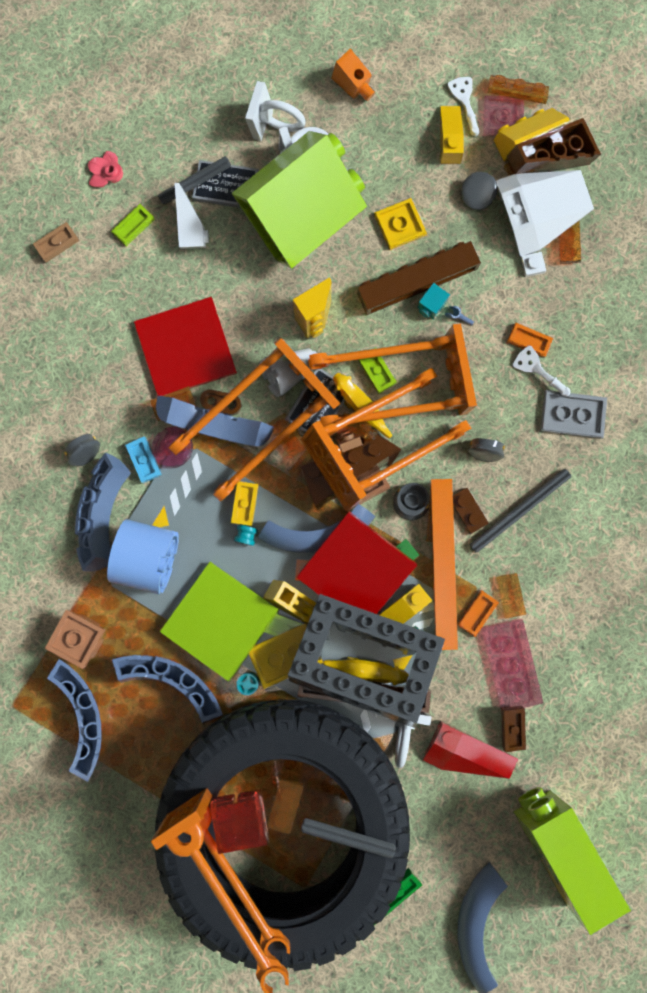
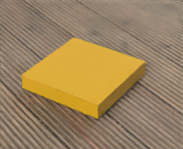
M412 198L374 212L375 219L389 250L427 236Z

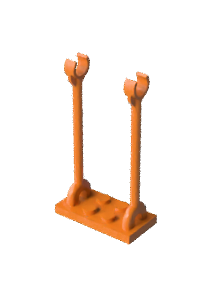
M461 323L453 324L445 336L431 341L329 356L327 353L309 355L310 370L325 368L332 363L428 349L446 350L448 357L446 358V367L448 371L450 370L452 377L450 378V388L454 390L455 397L440 402L375 411L353 423L443 409H458L459 416L467 415L477 406ZM328 415L320 417L321 420L319 421L325 426L335 423L346 416Z
M281 337L274 342L277 348L185 434H181L168 447L177 455L199 431L283 355L290 360L289 367L297 376L302 374L305 377L303 382L312 392L316 389L320 395L229 480H225L214 490L213 495L220 502L235 488L234 486L313 414L322 409L327 403L333 409L340 404Z
M433 368L421 373L414 381L335 423L325 426L320 421L313 423L300 439L346 512L367 496L364 491L452 439L454 441L460 438L465 432L472 429L467 420H464L450 429L448 433L360 482L354 476L350 464L345 462L340 448L333 443L330 436L418 387L422 389L432 383L430 380L438 377Z
M206 788L168 813L152 838L151 843L156 850L166 844L173 854L180 857L190 856L257 961L256 976L264 993H272L273 988L266 984L265 977L271 972H279L284 976L285 985L289 986V973L286 967L269 952L268 947L272 942L280 941L286 946L287 953L290 954V942L283 935L282 931L268 926L208 831L212 821V813L208 806L212 794ZM184 832L191 835V841L183 843L179 840L178 836ZM203 842L260 930V945L199 849Z

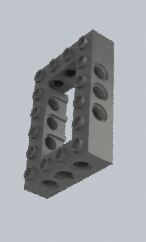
M320 594L290 668L288 679L292 683L415 728L445 639ZM333 622L341 632L345 633V631L361 636L363 640L367 638L381 643L385 648L389 646L403 651L402 654L411 656L416 653L403 694L318 663V660L322 658L325 641L329 640L330 628Z

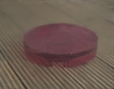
M168 427L155 436L151 451L160 465L167 468H177L184 465L190 459L193 453L192 439L177 455L168 448L181 434L186 433L183 429Z

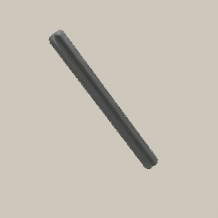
M567 469L561 470L470 544L471 549L475 553L482 550L571 478L570 472Z

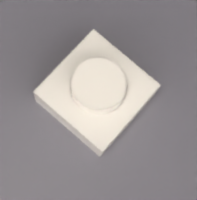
M542 252L521 256L520 259L525 277L546 272Z

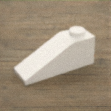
M175 183L179 248H206V243H209L208 230H205L182 186L179 183Z

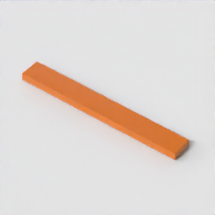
M431 479L435 635L445 639L442 650H458L452 479Z

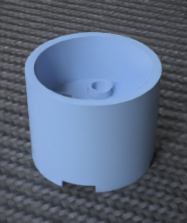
M125 519L117 531L111 548L107 568L108 581L160 595V592L163 593L173 570L174 554H177L178 532Z

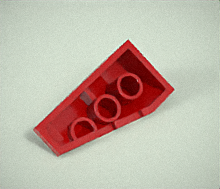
M440 721L422 760L441 770L510 779L518 758Z

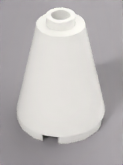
M310 348L294 351L309 368V355L316 354V351H312ZM285 355L262 373L264 380L268 379L271 385L268 387L276 397L283 396L305 378L302 374L297 376L289 367L291 362Z

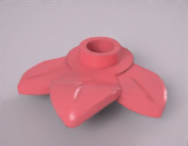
M106 151L103 158L94 157L88 162V168L93 173L89 181V185L92 187H104L108 182L116 183L123 177V170L118 164V157L111 151Z

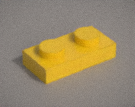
M240 481L237 483L231 518L232 524L253 526L258 484Z

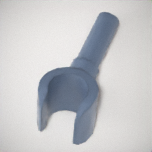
M449 306L453 309V315L445 313L447 318H458L471 326L473 325L474 321L464 316L458 306Z

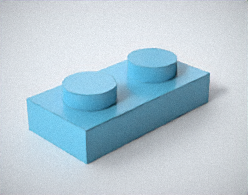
M145 436L125 445L141 483H146L162 475Z

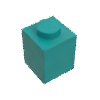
M433 283L419 301L417 307L419 313L425 318L430 317L434 320L447 303L450 294Z

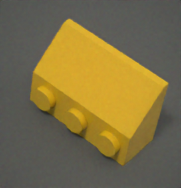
M554 108L546 111L541 109L528 119L523 117L512 126L505 125L501 127L494 138V142L503 161L508 160L507 155L517 144L564 126L570 120L568 116Z
M330 277L293 299L295 320L307 339L311 336L313 338L318 337L323 333V329H325L331 305L332 280Z

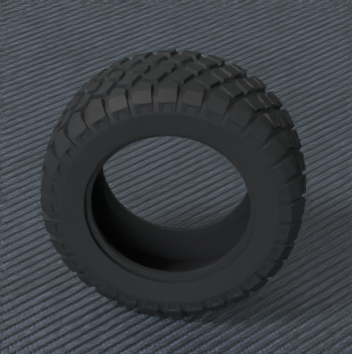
M279 699L258 702L234 710L209 725L190 743L174 765L164 786L157 809L155 833L168 813L208 788L212 794L208 805L212 813V821L208 831L218 845L214 827V812L219 791L236 774L260 762L277 759L300 761L320 769L336 781L353 806L356 815L355 833L395 844L396 851L393 858H387L351 847L342 864L327 879L308 889L286 893L259 888L236 873L268 926L279 929L289 939L290 954L287 953L286 946L280 941L272 942L268 947L269 952L286 969L293 968L295 972L311 969L312 963H318L321 966L334 961L335 955H345L357 947L356 941H364L375 930V924L382 922L391 908L389 904L396 899L401 887L400 881H402L405 875L410 847V824L405 794L397 773L379 744L362 727L343 714L328 707L308 701ZM184 832L178 836L179 840L183 843L191 841V835ZM203 842L199 849L260 945V930ZM166 844L158 850L155 849L157 870H159V878L164 893L168 895V901L177 917L182 918V924L193 936H198L200 943L212 952L219 951L221 957L235 964L239 961L243 962L244 967L257 970V961L190 856L180 857L173 854Z

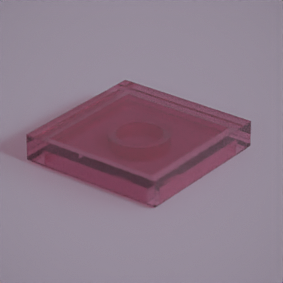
M485 95L483 136H496L501 127L505 125L512 126L516 121L524 117V97Z

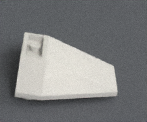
M581 170L513 174L496 181L501 201L504 203L520 257L540 251L594 209Z

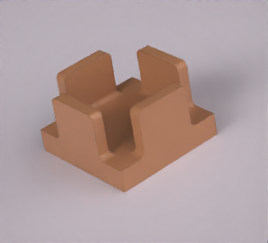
M65 610L45 649L85 669L89 660L96 656L104 641L102 636L106 629L82 614L78 615L70 610Z

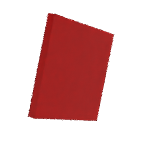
M212 296L134 321L157 396L167 397L237 374Z
M348 511L296 578L318 595L321 594L377 614L417 567V563Z

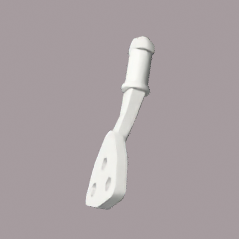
M460 77L450 81L447 87L452 96L461 102L465 108L470 134L476 137L479 134V128L475 119L476 115L469 101L472 92V78Z
M527 346L518 354L513 363L515 368L524 372H535L541 375L549 383V386L554 387L562 396L570 395L568 387L557 380V377L554 378L541 367L539 356L532 346Z

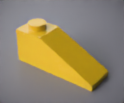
M440 106L441 164H461L464 154L460 106Z
M273 580L263 599L307 625L316 605V602L285 581Z
M416 584L379 615L404 624L433 600L420 584Z

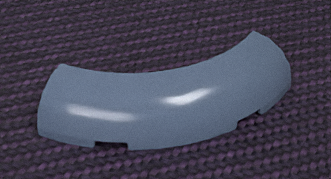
M157 397L156 411L160 420L187 430L209 411L175 398ZM219 413L198 433L260 447L270 439L274 427L260 421L236 418Z
M105 453L91 472L93 477L88 487L85 486L83 488L78 504L75 534L78 535L79 547L76 550L83 571H97L108 566L111 552L109 542L111 510L121 486L131 474L129 469L119 459L108 453Z
M360 504L351 512L368 526L376 517ZM268 520L259 535V539L286 551L315 553L340 521L320 530L295 531L283 528Z
M132 655L112 659L120 683L133 680H152L167 684L181 692L193 704L202 724L223 716L216 698L207 685L196 674L181 664L158 656Z
M59 659L47 679L56 684L65 693L75 709L79 727V742L69 772L88 782L96 766L101 748L102 729L100 713L96 700L86 682L73 668Z
M490 862L476 875L466 896L463 898L457 929L458 947L463 966L471 983L479 993H487L498 986L486 962L483 936L487 916L492 905L508 887Z

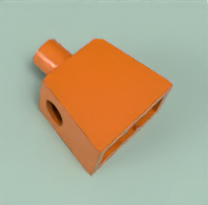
M350 48L336 61L331 79L353 99L361 94L366 101H369L375 94V91L368 85L372 77L371 73Z

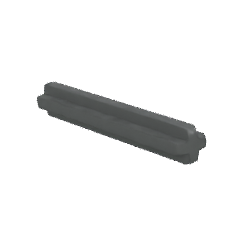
M224 156L179 182V184L186 193L230 168L231 163ZM175 185L158 195L162 204H167L176 199Z
M307 818L302 823V833L387 858L394 857L396 847L393 843Z

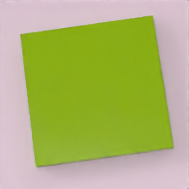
M209 562L160 632L225 680L230 681L279 609L212 562Z

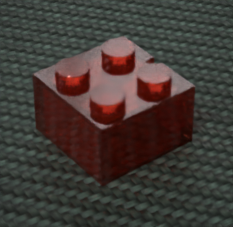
M261 789L239 793L237 803H234L235 794L214 797L210 802L218 854L266 846L268 844L269 836Z

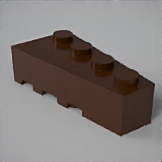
M581 118L517 144L509 152L507 158L514 173L522 174L590 165L601 153L584 118Z
M381 437L363 443L361 446L348 451H341L342 457L352 467L353 474L358 482L389 463V457ZM315 462L301 466L317 510L329 501L337 498Z

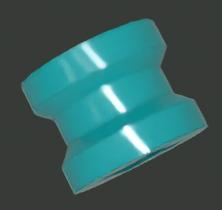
M238 524V534L234 537V541L254 546V535L257 534L258 529Z
M244 673L237 680V689L243 695H251L259 687V679L253 673Z

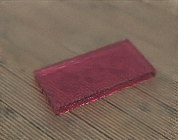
M523 619L481 628L500 711L501 708L523 706L525 708L543 704Z

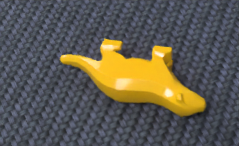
M336 373L333 377L337 390L341 391V395L345 400L344 404L348 408H352L356 412L373 403L358 386L352 383L351 376ZM383 419L363 422L366 427H374L390 439L392 437Z
M347 657L346 660H325L323 662V665L366 681L391 682L393 686L407 682L409 676L406 671L398 666L394 668L385 664V662L379 661L372 662Z

